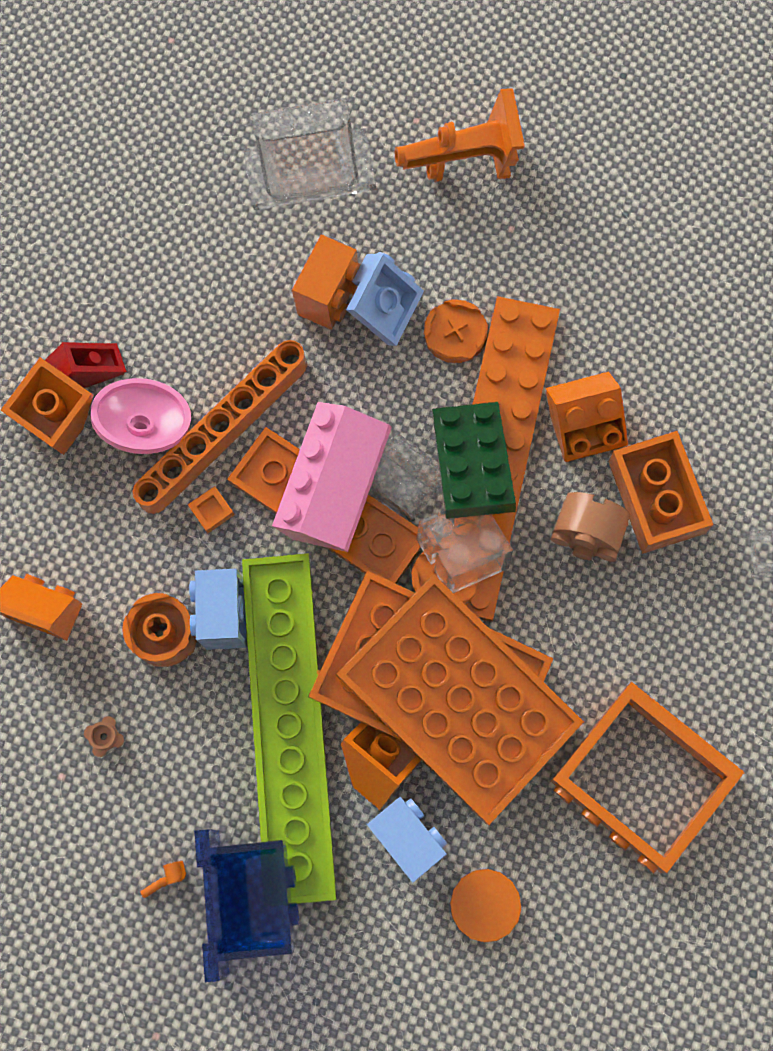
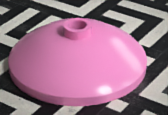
M132 378L114 382L104 387L95 396L91 405V423L98 436L109 445L129 453L153 454L168 450L176 446L190 428L191 411L186 400L175 389L154 380Z

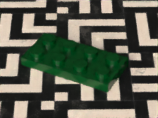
M491 402L433 408V423L446 519L516 512V501L499 403Z

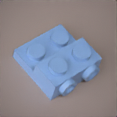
M382 252L366 254L352 281L358 287L346 310L387 345L397 346L424 290L415 283V278L412 275L401 271L394 264V259Z

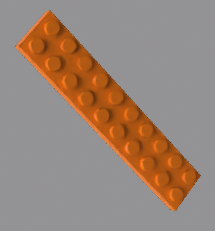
M497 296L473 404L499 403L517 512L560 309ZM516 512L446 519L441 544L451 543L463 548L473 556L478 566L479 584L474 597L466 606L480 620L493 622Z

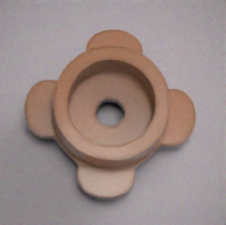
M110 716L104 717L102 722L87 726L84 730V737L88 739L93 747L92 753L97 757L105 756L108 750L113 747L119 748L124 743V736L119 734L115 727L116 720ZM106 733L107 738L102 740L101 735Z

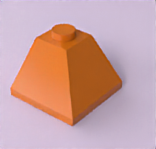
M362 722L341 742L353 788L379 810L390 800L422 761L402 741Z

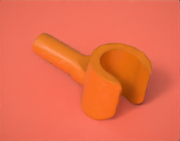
M183 861L163 865L166 877L160 878L141 890L142 897L146 898L162 887L183 881L186 877Z

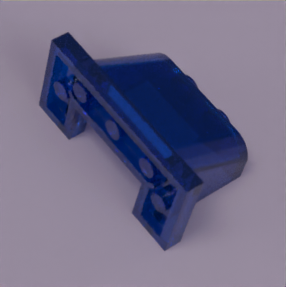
M195 830L197 868L203 867L208 942L202 944L205 983L220 981L230 975L229 960L293 954L295 948L293 926L299 925V909L297 903H291L290 888H296V874L294 865L288 866L285 840L220 846L219 830Z

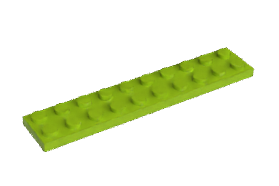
M305 553L242 559L265 907L337 900L322 704L308 697L319 670L310 555Z

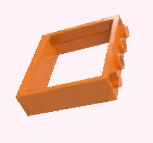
M631 681L550 782L556 786L553 791L563 801L570 804L573 800L584 809L581 815L595 827H598L600 823L612 832L609 838L625 851L628 847L633 849L640 855L637 861L654 874L657 870L660 873H668L745 772ZM627 704L722 779L664 856L569 779L570 775Z

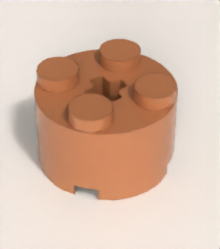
M583 492L568 493L550 540L555 544L572 548V554L580 559L592 560L593 556H597L603 560L615 562L629 523V512L608 499H605L603 504L592 501L594 497L592 494Z

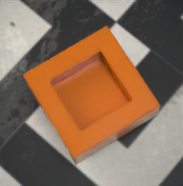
M215 486L187 504L207 534L235 516Z

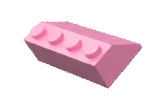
M318 402L272 526L292 540L348 552L392 427L385 422L349 407Z

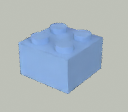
M237 568L195 571V581H190L189 584L190 600L195 602V615L190 616L191 636H196V640L207 650L247 648L243 577Z
M399 797L366 825L413 883L447 855L442 849L447 845V842L435 827L429 831L420 821L424 814L411 798L404 802Z

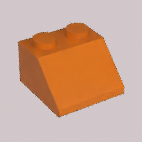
M39 357L0 411L64 455L83 430L94 395Z
M26 574L24 579L12 575L0 588V615L67 641L83 605L74 598L75 592L56 585L55 590L43 586L44 580Z

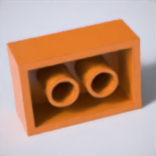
M678 431L612 452L608 463L625 509L630 514L629 520L642 554L704 535L713 526Z

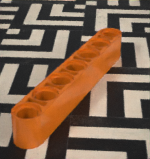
M293 340L280 343L183 436L176 446L172 447L136 482L132 491L133 497L144 511L151 514L163 511L304 374L307 362L300 343ZM289 355L299 357L297 362L293 364L283 362ZM267 377L276 379L271 386L265 387L260 385L262 380ZM249 399L253 401L252 405L247 409L237 408L242 400ZM219 422L229 423V427L225 431H214L215 426ZM195 445H206L204 452L200 455L191 454V450ZM171 468H182V471L178 477H167V474ZM153 489L158 490L157 497L154 500L144 501L146 492Z

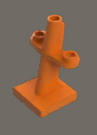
M513 88L500 89L486 123L456 131L455 125L451 121L438 128L437 137L395 147L396 166H402L403 170L426 166L428 179L439 182L443 179L446 162L490 155L494 158L497 178H510L509 166H516L519 160L517 150L524 149L525 147Z

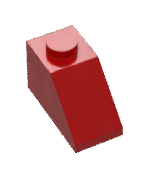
M62 342L45 359L46 362L83 388L116 378L127 372L117 343Z

